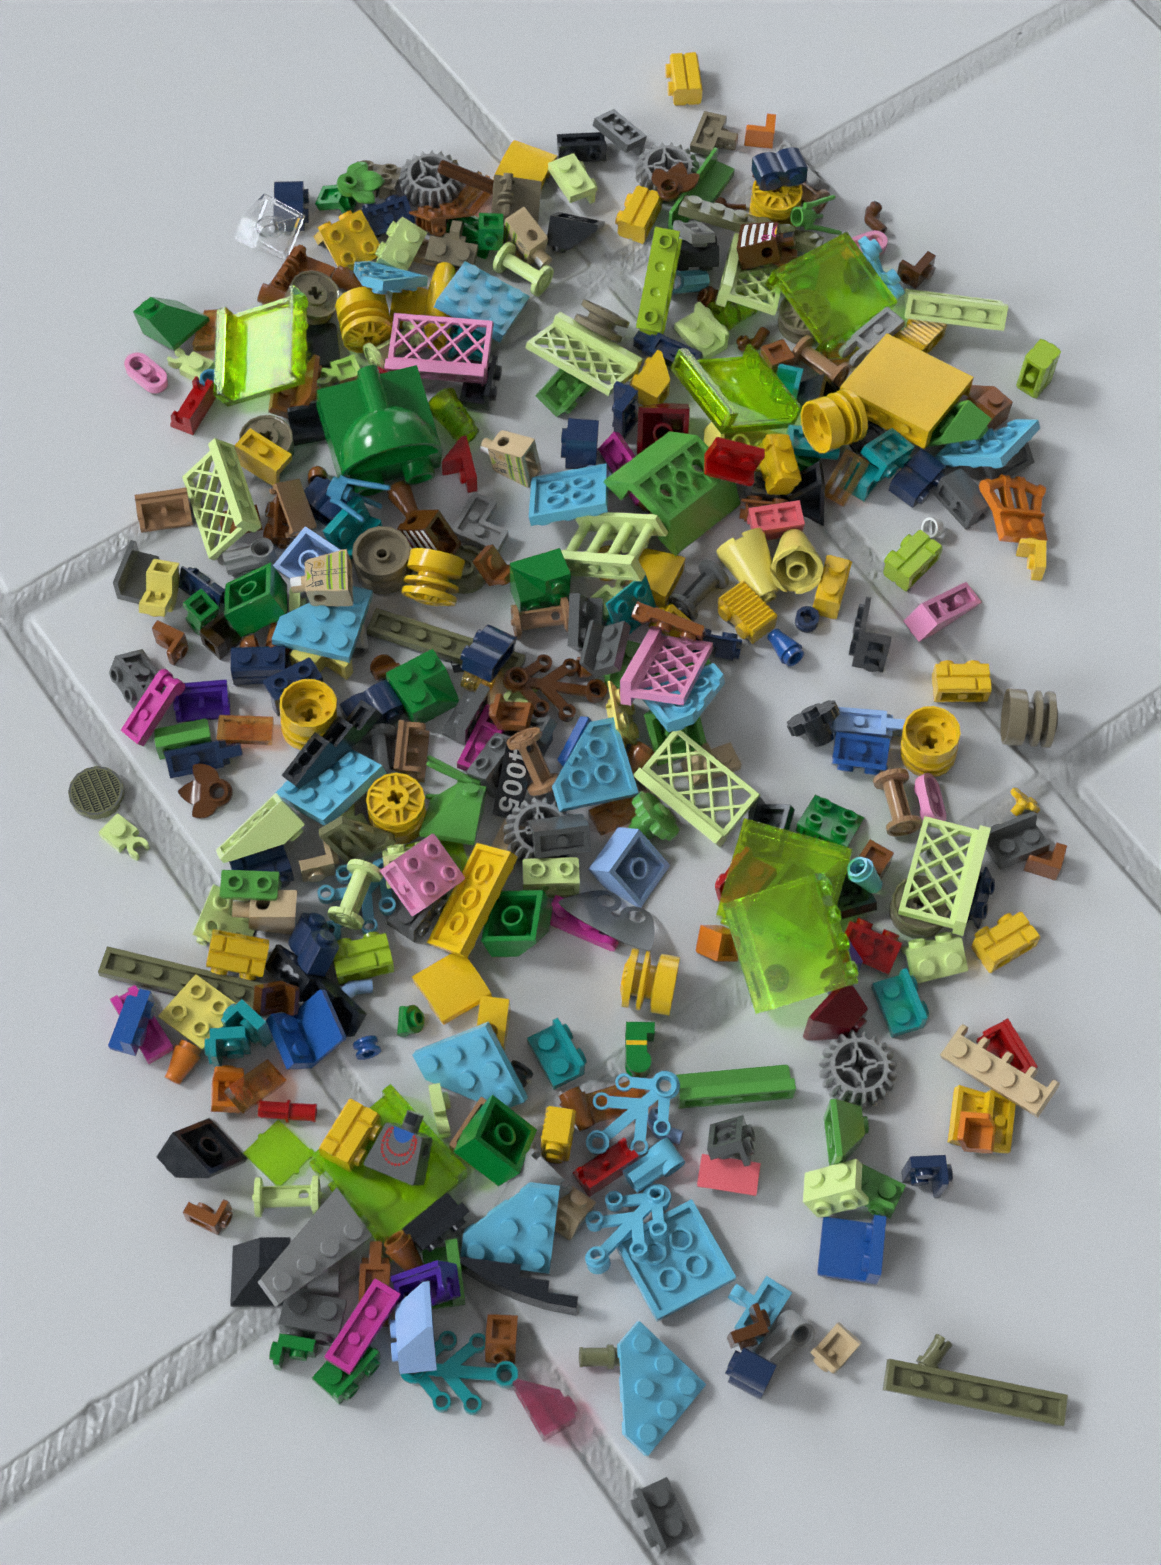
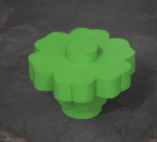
M641 791L633 798L632 804L636 808V816L631 819L632 823L628 828L639 829L648 840L657 836L661 840L667 839L671 841L678 834L679 827L675 824L676 819L657 797L649 792L644 793Z

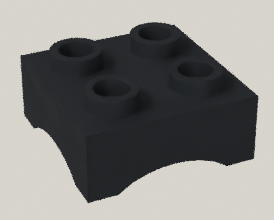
M715 236V242L707 243L705 247H694L688 241L683 240L677 271H687L689 267H699V270L710 271L713 270V267H719L717 237Z

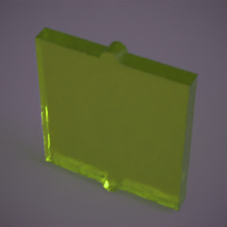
M279 1119L263 1134L259 1133L258 1139L243 1152L248 1160L275 1186H282L294 1174L298 1175L300 1173L299 1169L314 1156V1153Z

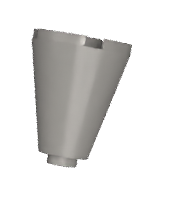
M530 1147L520 1174L509 1180L494 1208L504 1200H509L529 1182L560 1186L558 1201L568 1195L574 1188L571 1185L564 1188L561 1184L565 1179L541 1156L535 1160L531 1156L535 1151Z

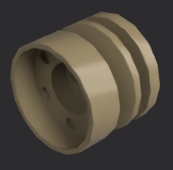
M1006 689L1002 703L1000 723L1002 744L1021 746L1026 734H1028L1031 747H1036L1040 740L1042 748H1050L1058 725V708L1055 692L1047 691L1043 697L1042 692L1036 690L1031 702H1029L1028 693L1025 689Z

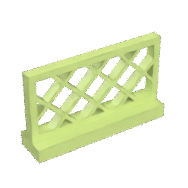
M735 233L727 253L716 305L725 307L728 300L775 316L784 277L777 276L778 265H773L772 263L763 265L764 268L758 266L750 268L751 270L749 271L742 270L736 249L739 234ZM767 274H772L775 278H770ZM758 276L761 281H757L754 277ZM746 279L749 283L744 284L741 280ZM764 287H769L772 291H767ZM756 289L759 293L754 294L751 290ZM743 292L746 296H743V295H740V294H737V293ZM761 300H767L769 304L764 303Z
M906 288L904 294L906 306L904 317L906 319L1004 331L1009 306L1008 304H1003V301Z
M562 312L556 314L553 323L530 339L525 347L527 350L607 396L614 392L613 385L616 381L623 384L627 381L630 382L633 376L639 373L643 360L641 357L606 337L593 332ZM539 345H548L549 348H542ZM554 345L565 346V349L555 348ZM558 356L569 357V360L561 359ZM575 357L585 358L586 361L576 360ZM579 368L589 369L590 372H584ZM596 369L606 370L607 373L597 372ZM600 380L610 381L611 384L608 386Z
M214 438L208 444L210 451L182 476L208 558L211 560H216L222 552H225L247 531L255 533L262 527L234 445ZM212 461L215 464L213 473L209 472ZM200 473L198 484L195 488L193 479ZM209 475L212 477L207 491L204 488ZM220 479L222 485L220 493H216L217 485ZM203 493L207 494V496L205 499L204 507L202 508L200 502ZM214 496H219L215 511H212L211 507ZM226 500L228 503L227 514L222 513ZM211 513L214 515L210 529H208L207 522ZM221 516L225 517L222 532L218 531ZM234 520L235 526L238 528L235 529L231 534H229L232 522ZM216 534H219L218 546L214 547Z
M681 730L672 731L642 769L639 767L633 775L719 847L725 843L728 834L761 796ZM678 736L686 741L687 753L672 754L671 744ZM690 745H691L694 749H696L697 751H696V752H691V747H690ZM703 755L707 760V770L692 771L691 757ZM687 757L688 772L673 773L672 759ZM668 759L669 774L657 775L651 770L658 760ZM711 762L718 768L711 769ZM724 772L727 775L728 786L713 788L712 773ZM708 774L709 789L694 790L693 775ZM689 776L690 791H676L674 778ZM670 778V785L663 779ZM732 779L739 785L732 786ZM745 789L751 794L745 804L734 805L733 790ZM729 791L730 806L715 807L714 792ZM709 793L710 808L698 809L695 806L694 795ZM690 795L691 802L687 800L684 796ZM734 809H740V810L735 814ZM730 810L731 821L723 829L716 823L715 811ZM711 812V818L704 813Z
M924 816L898 914L952 928L953 934L963 936L991 828L980 825L979 830ZM927 827L939 829L943 836L932 841L926 833ZM961 834L971 837L969 844L959 848L953 837ZM948 841L954 851L942 856L936 845ZM931 849L937 859L925 864L920 857V853ZM958 856L964 866L953 871L946 861ZM941 864L948 874L936 880L929 869ZM924 872L931 883L919 888L913 878ZM952 879L958 889L946 895L940 884ZM935 887L941 899L930 904L923 893ZM918 896L925 906L915 910L907 908L906 904L908 900ZM946 903L951 911L950 919L938 916L934 908Z

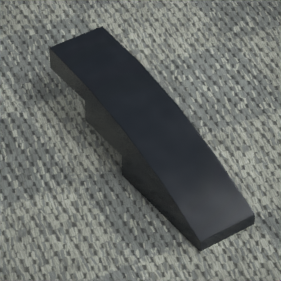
M361 700L346 720L337 716L323 736L314 732L281 776L297 788L304 786L346 755L367 734L383 714Z
M276 944L265 965V969L276 981H284L299 987V1002H306L319 990H326L346 1037H355L367 1013L326 976L306 974L298 964V956L282 945Z
M461 1257V1271L486 1287L516 1301L544 1310L576 1316L578 1296L549 1293V1280L520 1277V1264Z

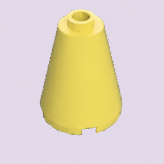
M754 528L741 533L743 537L737 540L734 537L722 544L716 552L720 561L739 583L745 581L749 588H752L763 602L769 603L777 597L776 593L779 591V588L771 578L770 567L772 560L765 533L761 528Z
M789 529L783 533L771 563V578L780 590L784 592L793 591L796 594L811 591L819 584L823 573V563L803 531Z

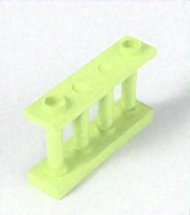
M606 512L598 516L578 517L575 520L579 528L567 549L561 551L571 576L642 581L646 572L638 560L651 536H667L668 531L658 515ZM588 531L597 532L588 550L577 552ZM609 532L618 533L608 553H598ZM629 535H639L630 553L619 555Z

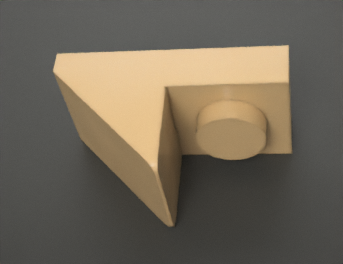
M708 742L701 746L730 771L735 772L741 769L742 764L731 742L713 749L710 748ZM703 755L691 757L692 771L707 770V760ZM687 758L680 764L683 772H688ZM711 762V769L718 768ZM724 772L712 773V780L726 774ZM708 774L693 775L694 787L708 782Z

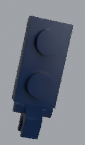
M638 330L633 340V347L642 351L647 357L652 358L655 352L660 350L667 366L689 376L693 374L702 359V352L661 333L650 336Z
M224 739L165 750L164 754L169 776L172 779L193 774V765L205 764L215 769L224 768V765L230 764L229 758L241 756L243 751L240 742L226 745Z

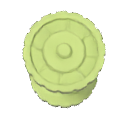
M505 243L494 258L493 270L497 273H502L507 268L532 283L531 294L536 297L540 296L551 283L554 273L553 268L546 265L537 270L514 256L516 247L513 243Z
M404 321L402 324L403 331L400 333L403 336L414 328V325L409 321ZM417 332L408 339V343L416 348L425 340ZM391 338L377 347L371 343L363 346L364 355L370 365H377L384 369L385 359H388ZM404 343L396 349L395 357L408 350V346Z
M351 859L347 864V870L353 875L340 907H330L327 916L340 926L359 930L363 927L364 919L358 913L371 882H380L383 875L380 872L381 869L376 865L361 859Z
M313 1175L311 1185L264 1186L262 1177H255L254 1194L252 1195L255 1217H262L264 1208L311 1206L314 1215L321 1207L323 1195L319 1175ZM302 1193L309 1194L307 1198L299 1197V1195Z

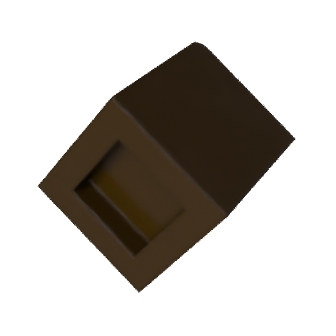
M224 612L217 615L199 631L202 644L219 660L230 653L231 648H236L242 640V637L229 625Z

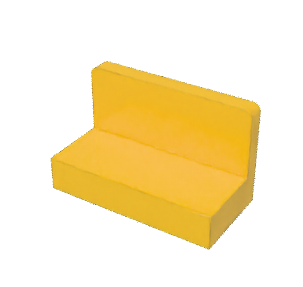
M251 428L234 445L241 467L271 486L280 483V473L292 461L291 453Z

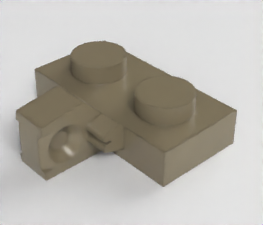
M704 111L691 141L690 152L709 156L714 147L735 150L738 144V133L729 132L725 129L727 116Z
M453 220L450 233L445 232L443 238L430 235L425 261L435 264L448 262L455 268H460L465 261L475 265L478 245L466 243V236H462L464 225L460 221Z

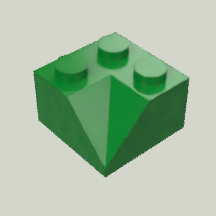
M560 548L510 563V591L519 612L560 606L561 597H567L569 601L571 573Z
M271 562L225 584L224 616L240 637L249 633H256L262 627L271 623H277L280 616L287 614V583Z
M433 648L386 672V680L402 703L403 712L409 722L426 723L455 708L459 702V697L447 669Z
M543 890L501 891L483 927L481 939L491 957H519L537 944L549 932L553 906Z
M492 1095L462 1131L454 1153L499 1187L520 1174L537 1129Z

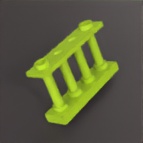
M655 227L636 323V328L640 329L639 331L650 336L652 334L657 335L658 333L665 334L683 241L679 238L680 231Z

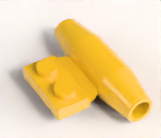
M448 262L437 264L428 290L417 287L416 291L402 289L400 293L393 292L389 314L392 326L394 313L451 317L436 309L434 305L437 298L456 274L455 267ZM400 321L399 329H403L402 324L404 321ZM428 323L424 326L427 338L439 330L434 323ZM452 326L445 331L448 335L450 334ZM441 334L431 343L439 351L445 347L448 339L444 334Z

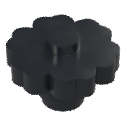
M835 700L811 705L803 709L801 713L791 717L787 721V728L791 736L798 737L805 733L809 742L813 743L815 747L826 745L834 739V729L830 722L840 715L839 708Z

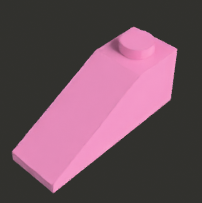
M964 582L921 603L904 620V623L920 642L948 626L982 602L968 583Z

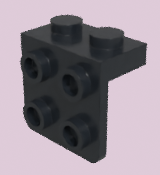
M294 311L284 312L285 323H280L282 338H287L288 343H283L284 358H290L291 371L303 370L314 355L320 356L319 365L322 368L331 367L330 362L340 359L337 327L334 323L296 327Z
M866 596L865 603L858 606L848 655L853 656L852 667L862 668L869 672H883L892 636L865 631L871 597Z

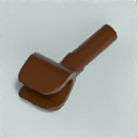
M718 197L714 202L721 203L733 210H746V204L727 203L726 199Z

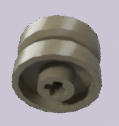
M384 526L374 527L359 535L353 545L352 555L358 581L365 589L373 590L375 594L387 595L398 592L403 586L408 584L404 581L405 576L412 575L413 570L407 567L411 550L407 538L399 530Z

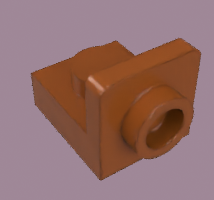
M493 544L487 545L472 561L488 586H504L510 583V564H506Z
M157 620L152 627L155 641L162 648L168 649L166 653L169 663L175 666L178 660L183 659L188 652L189 646L185 633Z
M223 1199L215 1214L214 1209L201 1202L197 1205L188 1202L183 1211L186 1221L216 1235L220 1233L222 1228L226 1229L233 1217L230 1202Z
M487 1314L486 1363L498 1364L502 1361L516 1363L518 1315Z

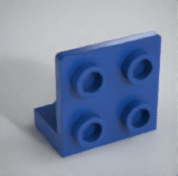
M319 990L298 1008L297 1015L291 1016L286 1013L271 1014L266 1019V1023L287 1070L313 1068L346 1040L345 1032L326 990Z
M874 1215L871 1223L824 1217L822 1220L817 1275L877 1284L882 1274L886 1216Z

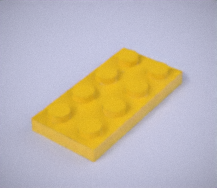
M476 843L462 871L465 880L454 887L427 943L435 948L468 958L496 900L501 894L508 876L513 870L518 856L506 850Z

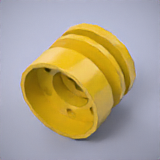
M755 180L751 192L749 214L756 217H767L779 224L794 226L790 215L794 207H800L803 194L801 184L797 186L783 185L776 190L762 191Z
M358 287L343 293L337 299L335 309L344 346L349 351L364 353L363 346L365 344L371 343L377 347L391 338L392 322L385 294L373 293L372 288Z
M841 389L825 397L807 401L801 410L803 433L811 447L819 453H827L840 448L842 445H849L852 442L860 441L866 436L868 420L865 408L860 398L850 389Z
M411 549L407 567L417 572L418 575L405 576L404 581L410 585L402 587V595L425 605L456 606L457 598L451 594L458 593L459 587L450 583L449 580L462 578L465 564L464 559L432 549Z
M302 679L293 682L284 689L280 697L281 732L285 741L293 748L301 750L314 732L323 736L337 718V698L327 684L315 679Z
M924 706L914 710L906 718L902 730L900 755L903 764L909 771L918 776L930 773L934 777H938L947 773L954 766L961 735L960 725L955 716L946 709L937 706Z
M401 773L386 774L375 780L368 789L366 798L370 826L393 833L396 840L395 844H407L418 838L426 814L425 797L421 785L416 779Z
M632 948L631 954L624 965L621 980V1007L629 1008L631 996L637 997L635 1009L640 1010L646 998L650 999L651 1013L670 1016L680 957L661 954L657 966L651 965L650 951H646L644 962L639 963V949Z

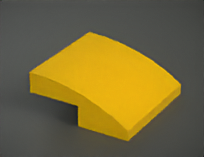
M513 140L494 175L504 176V173H512L513 177L542 181V189L546 178L549 179L551 175L548 170V163L557 160L558 156Z
M453 953L412 976L414 984L427 999L431 1010L443 1025L479 1005L481 996L492 997L490 990L470 960Z
M961 1085L956 1086L953 1092L947 1143L960 1146L957 1136L961 1111L989 1113L996 1124L993 1152L1010 1153L1016 1104L993 1090L982 1092Z

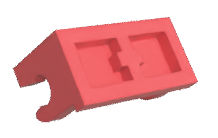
M800 500L748 509L747 525H750L751 529L761 528L765 533L766 540L781 538L783 533L789 529L803 531L805 522Z
M702 1154L697 1187L756 1196L761 1163L751 1162V1165L744 1167L742 1160L717 1158L711 1160L709 1155Z

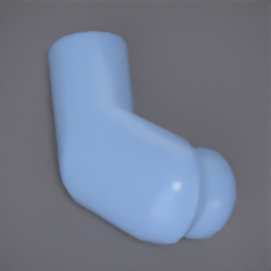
M373 980L348 981L340 989L350 998H353L356 994L373 993Z
M658 1107L651 1108L647 1122L652 1134L661 1140L669 1138L672 1143L680 1145L684 1133L683 1130L671 1127L670 1133L665 1137H659L655 1134L653 1124L658 1120ZM660 1122L657 1124L656 1129L659 1133H664L667 1131L668 1126L666 1123Z

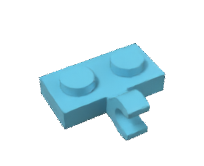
M768 1276L765 1277L755 1295H752L746 1289L736 1284L728 1299L746 1309L734 1329L737 1330L753 1324L749 1308L755 1303L759 1304L760 1309L766 1310L772 1326L792 1292ZM764 1337L757 1339L758 1345L763 1341Z

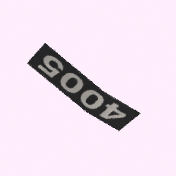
M507 743L492 815L507 818L509 814L513 815L512 810L515 806L521 808V802L524 801L530 776L519 750H510ZM530 745L526 747L528 753L531 751Z

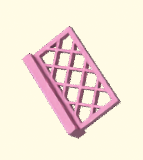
M394 313L388 359H385L384 369L386 372L417 365L421 379L486 384L494 323L489 320ZM400 321H409L414 325V328L403 336L399 332ZM428 323H434L439 330L427 338L421 329ZM453 325H459L464 332L452 340L445 331ZM477 327L487 328L486 336L478 342L470 334ZM419 332L425 341L413 349L407 340ZM441 334H444L450 343L438 351L431 342ZM468 335L474 345L462 353L456 344ZM403 343L411 350L404 358L395 357L396 349ZM427 345H430L436 354L428 360L421 359L417 353ZM454 347L460 356L453 362L446 361L442 355ZM479 349L483 354L482 364L471 363L467 357Z
M651 626L620 680L621 704L631 706L634 699L637 698L684 705L713 650V642L699 640L691 642L684 638L663 636L662 630ZM665 645L673 646L674 648L666 649ZM693 650H701V651L696 652V653H693V652H692ZM680 654H684V655H685V656H682V657H679V658H676V657H675L676 655H680ZM666 658L669 660V661L662 662V663H659V662H658V661L663 660V659H666ZM694 663V665L688 667L684 666V664ZM675 667L678 669L671 672L668 671V669ZM658 672L661 674L655 677L651 676V674H655ZM683 676H686V677H687V679H684V680H680V681L677 680V678H680V677H683ZM667 681L671 683L664 686L660 685V683H664ZM651 686L654 688L651 690H644V688ZM678 690L681 694H672L670 692Z

